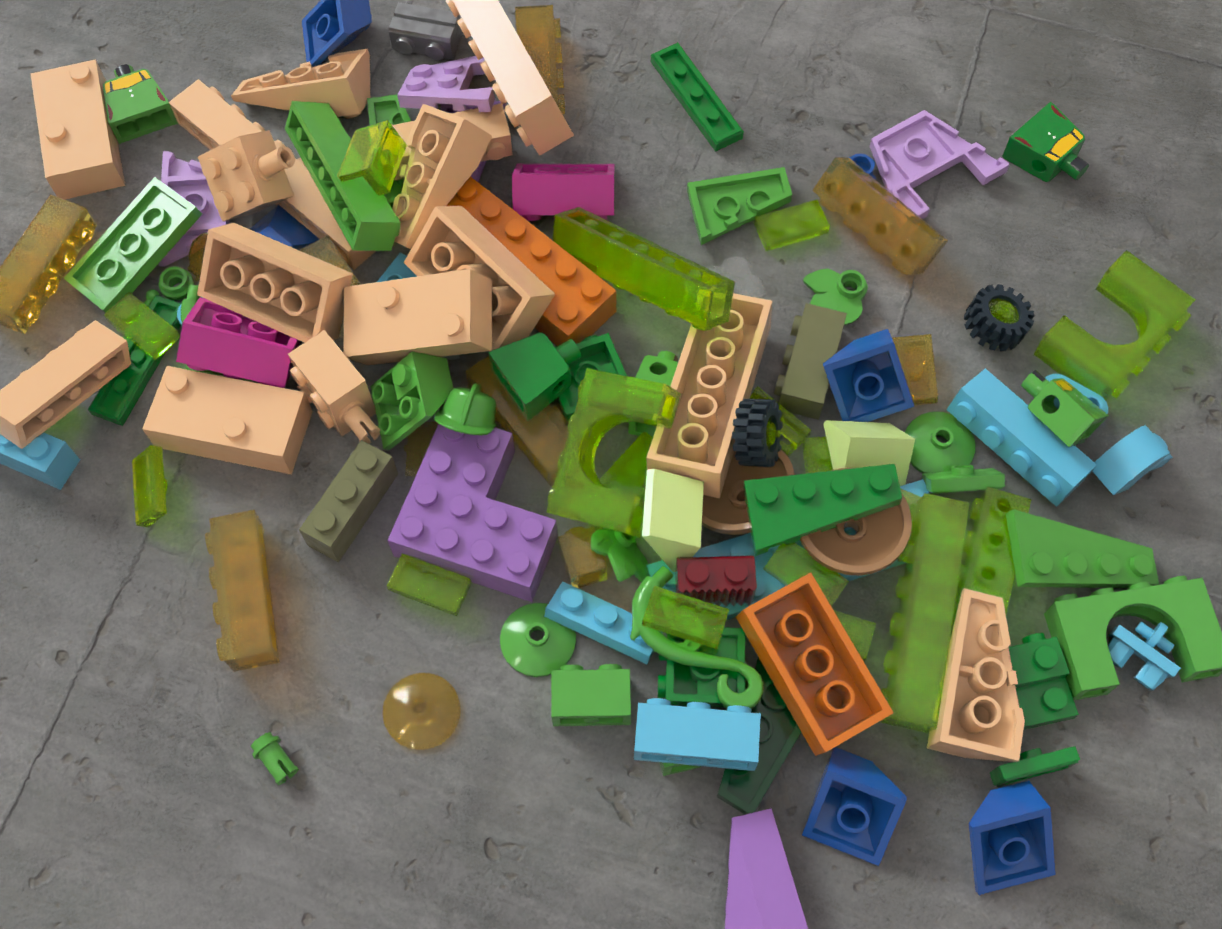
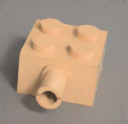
M270 130L238 136L198 156L202 172L207 180L222 222L252 215L294 196L284 169L293 167L295 156L292 150L286 146L276 148Z
M325 330L288 353L294 366L289 371L298 384L297 389L305 392L309 404L314 403L318 409L317 414L328 429L334 426L341 436L352 430L359 441L363 440L368 444L371 443L367 437L368 433L374 441L379 437L380 428L370 419V417L376 414L366 380Z

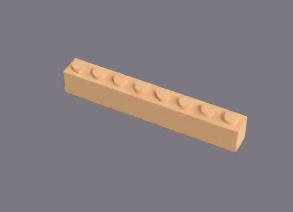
M199 79L169 102L178 124L209 150L238 136L265 131L258 122L251 123L237 105H229L215 87L211 86L209 88ZM280 140L274 141L276 148L285 146ZM295 158L293 167L284 169L294 196L275 205H280L322 240L329 250L355 270L376 251L352 250L301 158Z

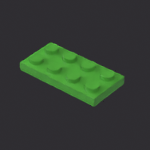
M154 177L64 279L111 317L199 219L202 213L196 206Z

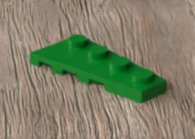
M895 464L744 480L743 486L755 556L766 553L768 549L783 543L788 545L797 542L801 537L820 530L822 533L836 528L837 524L847 520H858L897 506L902 501Z

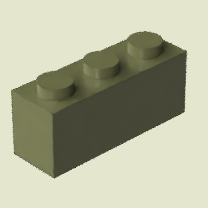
M806 303L803 315H795L790 335L797 336L794 345L787 344L782 365L788 366L786 375L779 374L774 395L780 396L779 410L819 420L829 384L823 363L837 353L847 313Z
M363 440L359 442L299 529L309 547L339 563L398 476V471L391 455Z

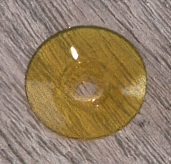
M416 673L401 679L391 688L383 705V721L390 736L400 745L414 750L434 748L445 742L455 731L461 713L460 701L455 689L444 678L431 673ZM423 701L427 704L424 712L415 713L413 711V707L417 702Z

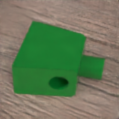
M544 333L534 334L489 352L491 370L527 421L536 416L571 386V370L568 365L582 357L577 344L572 339L554 347Z

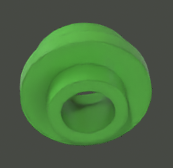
M176 266L165 269L159 279V289L162 295L170 300H180L187 297L189 286L194 285L192 275L187 270Z

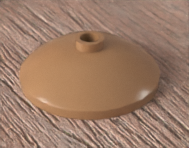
M780 450V452H777L779 456L778 461H775L773 467L742 466L738 464L739 461L735 458L736 451H734L720 498L703 495L702 525L722 534L737 535L750 533L746 500L743 501L745 499L744 480L795 475L788 456Z
M840 468V469H835V470L851 469V468ZM902 494V501L897 506L858 520H847L837 524L836 528L822 533L820 530L801 537L800 541L814 560L834 572L857 576L876 573L890 566L903 553L910 538L912 528L910 509ZM851 527L856 531V534L848 535L844 529Z

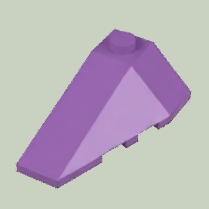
M772 808L731 818L725 929H808Z

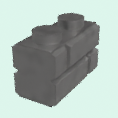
M398 2L394 17H392L389 25L392 49H396L402 54L418 53L427 55L434 60L442 58L454 60L457 45H459L462 36V30L457 23V20L461 19L459 15L455 18L451 11Z

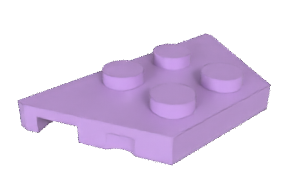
M163 151L161 182L196 206L202 215L159 262V266H167L206 246L208 229L230 223V220L224 222L221 220L207 180L202 172L200 162L191 159L188 163L175 158L172 152Z

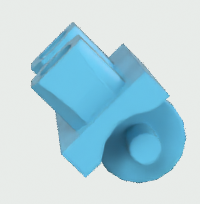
M1142 621L1137 625L1134 631L1146 638L1145 641H1142L1121 625L1115 626L1108 635L1112 638L1108 643V648L1115 666L1122 668L1132 654H1135L1145 662L1134 676V679L1149 690H1154L1166 678L1175 677L1181 667L1154 649L1156 645L1168 654L1174 647L1173 643L1163 637L1168 626L1162 622L1154 630Z

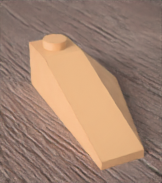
M368 48L337 53L328 56L329 63L312 67L309 61L300 64V67L290 71L287 75H284L283 71L278 70L243 80L231 97L235 102L288 111L292 101L329 103L337 117L354 118L362 113L367 105V98H371L370 54Z
M425 104L422 105L407 140L406 146L411 148L408 165H402L400 177L404 178L401 194L394 198L392 210L400 220V233L394 242L409 249L413 247L435 206H446L477 169L492 138L491 134L464 118Z
M965 588L962 590L933 708L927 749L970 759L1019 761L1025 720L1023 709L1019 708L1015 686L1018 684L1016 671L1012 669L1008 647L1011 642L1003 598Z

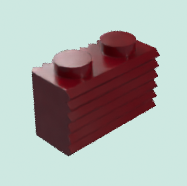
M755 557L677 558L675 568L677 605L680 608L683 605L689 607L691 604L695 607L699 604L702 607L706 604L710 607L716 604L719 607L722 603L726 607L729 603L733 606L737 603L741 606L744 603L750 606L753 603L757 588Z

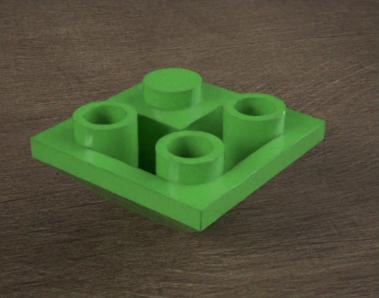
M412 351L370 386L383 449L391 450L429 420L448 398L450 391L453 389L447 358Z

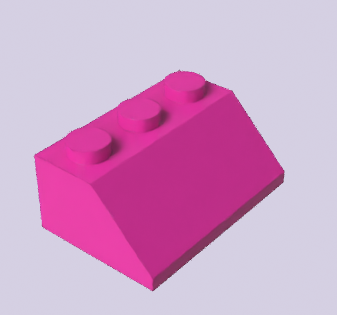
M517 163L512 173L513 210L528 221L539 220L541 215H554V219L560 221L573 220L574 215H587V219L592 221L607 220V215L614 216L615 164Z
M199 297L183 321L176 362L186 364L193 370H211L222 373L228 378H244L260 384L285 388L291 375L289 370L293 368L288 353L299 347L300 341Z

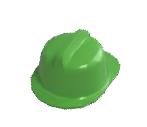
M474 383L471 389L456 387L450 391L443 407L435 414L434 420L445 428L470 435H488L497 426L495 423L496 400L482 392L481 383Z

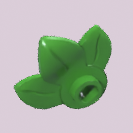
M820 269L804 277V284L816 293L810 304L847 313L845 326L855 322L860 317L863 311L861 300L866 296L868 289L867 282L860 272L847 270L839 274L831 269ZM845 287H852L854 291L847 290Z
M614 521L606 529L597 530L592 534L591 550L597 554L608 556L619 582L633 575L640 582H643L647 576H650L647 570V565L649 564L645 556L637 548L636 535L628 525Z

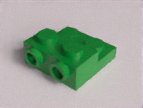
M609 333L601 336L592 335L577 343L582 357L568 365L571 370V386L557 397L566 421L629 400L631 384Z
M668 625L667 638L677 643H683L685 637L682 635L676 636L674 639L670 638V625ZM703 626L705 629V639L698 652L731 658L745 663V633L742 628ZM659 654V661H666V675H658L657 698L669 700L672 706L687 707L689 702H703L710 704L711 707H724L717 695V682L721 674L729 675L727 683L733 692L742 693L745 691V677L739 672L682 665L668 660Z
M1035 633L1022 638L1023 644L1009 647L1012 669L1016 671L1018 684L1015 686L1019 708L1023 709L1024 730L1075 719L1079 713L1066 680L1070 672L1058 638L1046 639L1044 633Z

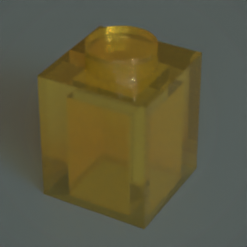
M581 526L567 530L564 535L558 536L559 551L570 585L576 588L608 580L607 564L604 556L591 550L590 544L591 536L595 532L594 526L586 529Z

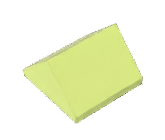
M826 420L823 423L833 470L895 464L900 486L906 484L915 443L913 437L890 423Z
M649 469L646 476L642 537L672 572H675L677 558L693 557L701 548L704 481L657 469Z

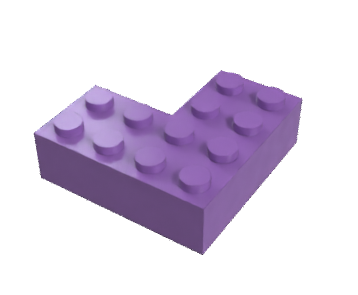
M438 424L387 540L394 557L533 602L558 537L557 523L555 519L495 500L515 453L512 433L494 428L488 435H470L453 431Z

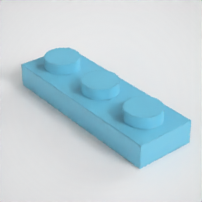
M562 581L546 607L544 617L646 665L654 653V650L644 642L640 635L634 641L631 640L632 613ZM657 625L658 629L663 634L665 628Z

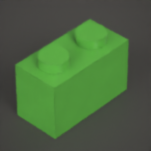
M604 664L596 670H583V667L580 665H564L560 667V670H551V717L553 726L631 725L630 669H622V666L618 664Z

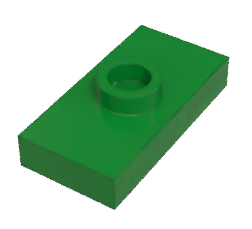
M1076 746L1046 754L1042 753L1041 748H1036L1020 753L1018 762L1000 765L989 773L993 785L1000 787L1068 769L1077 764L1080 757Z

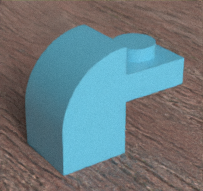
M1144 425L1125 436L1095 461L1097 466L1092 472L1112 495H1116L1128 490L1146 473L1162 467L1173 457L1168 451L1165 441L1157 434L1152 433Z

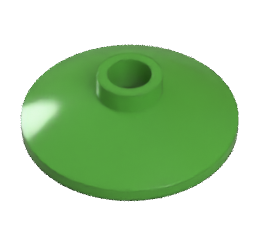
M945 412L924 413L912 420L905 431L906 434L915 439L910 463L921 473L951 471V466L970 465L975 454L974 436L967 427L951 414ZM936 436H942L948 442L941 443L936 439Z
M532 603L518 608L507 618L501 630L500 646L505 660L514 670L526 676L544 677L551 675V670H560L561 666L569 662L575 650V631L544 617L548 605L546 603ZM535 630H541L545 634L539 641H535L530 637L531 633Z

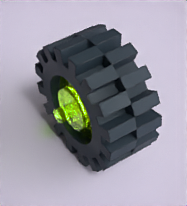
M991 284L987 285L985 289L979 290L964 314V320H967L964 324L966 330L973 329L969 335L973 339L978 336L980 338L978 344L982 346L986 342L989 343L990 350L995 351L998 346L1000 351H1006L1008 347L1010 350L1014 349L1034 324V320H1032L1035 316L1034 311H1028L1031 307L1030 302H1022L1025 296L1021 293L1017 296L1014 295L1015 289L1011 287L1004 291V286L997 284L995 289Z
M743 399L739 403V408H736L735 414L737 419L733 420L735 432H732V439H735L733 451H736L735 458L739 461V465L773 467L775 461H778L779 456L777 452L781 450L780 440L783 439V434H781L783 421H780L782 414L781 410H778L779 404L775 403L776 400Z

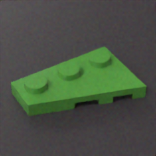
M785 167L687 183V193L701 245L790 203L792 199V191Z

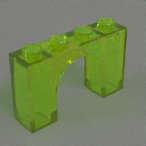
M1127 250L1105 272L1096 290L1130 315L1137 327L1138 340L1125 345H1113L1102 342L1064 315L1043 336L1034 352L1036 357L1056 372L1096 392L1105 401L1110 396L1117 399L1131 383L1127 380L1129 375L1133 373L1138 376L1151 361L1147 356L1152 350L1158 354L1172 338L1168 335L1172 329L1178 332L1191 318L1192 315L1187 311L1196 300Z
M587 368L585 377L578 388L579 398L574 415L571 416L568 423L569 433L565 448L558 459L559 469L554 486L548 494L546 513L578 523L641 538L645 499L603 486L595 470L596 449L602 437L611 428L624 422H639L671 429L681 393L664 383Z

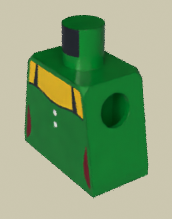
M1049 102L1010 136L1002 155L1005 160L1044 182H1050L1062 170L1074 180H1078L1089 167V164L1078 156L1085 141L1084 134L1052 102Z

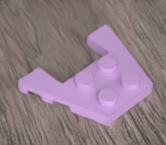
M476 56L434 65L423 64L415 66L410 70L397 95L400 108L421 109L422 105L425 104L437 109L438 104H452L454 111H465L467 109L466 105L478 106L479 112H491L495 102L493 88L468 89L474 75L485 74L480 66L481 62L485 61L484 57L478 60Z
M925 110L878 134L870 142V149L899 225L903 230L926 218L930 210L913 190L914 187L960 162H963L978 181L985 185L1005 174L1009 163L1001 157L996 160L985 153L986 148L977 142L970 144L958 136L959 131Z

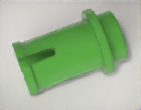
M268 732L252 743L251 748L254 751L252 756L254 759H260L275 779L276 784L281 785L287 781L285 779L286 776L291 779L299 769L280 746L281 739L279 736H273L271 732Z

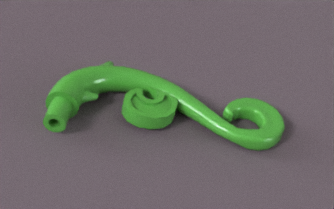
M662 566L652 577L647 576L636 590L632 601L631 640L634 641L640 635L644 642L656 653L682 665L739 672L748 681L749 686L747 690L742 693L733 692L727 683L729 675L721 674L717 682L719 701L725 708L737 705L753 709L763 695L761 675L753 667L741 661L698 652L704 643L705 629L702 623L692 615H678L670 625V638L674 639L676 636L682 635L685 637L683 643H677L666 638L655 624L653 608L657 611L661 609L658 597L663 593V587L673 577V574L668 568Z

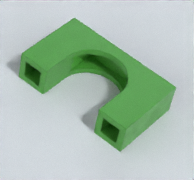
M1177 576L1164 581V584L1151 586L1150 582H1140L1129 586L1127 590L1114 592L1113 588H1103L1092 592L1091 596L1078 598L1077 594L1072 593L1055 598L1054 603L1044 615L1051 638H1058L1070 674L1066 677L1073 700L1108 695L1120 685L1106 640L1109 621L1119 616H1136L1151 622L1155 626L1160 622L1168 626L1164 636L1174 644L1171 652L1175 664L1181 667L1178 671L1181 682L1220 676L1222 674V631L1203 578L1187 580L1186 576Z

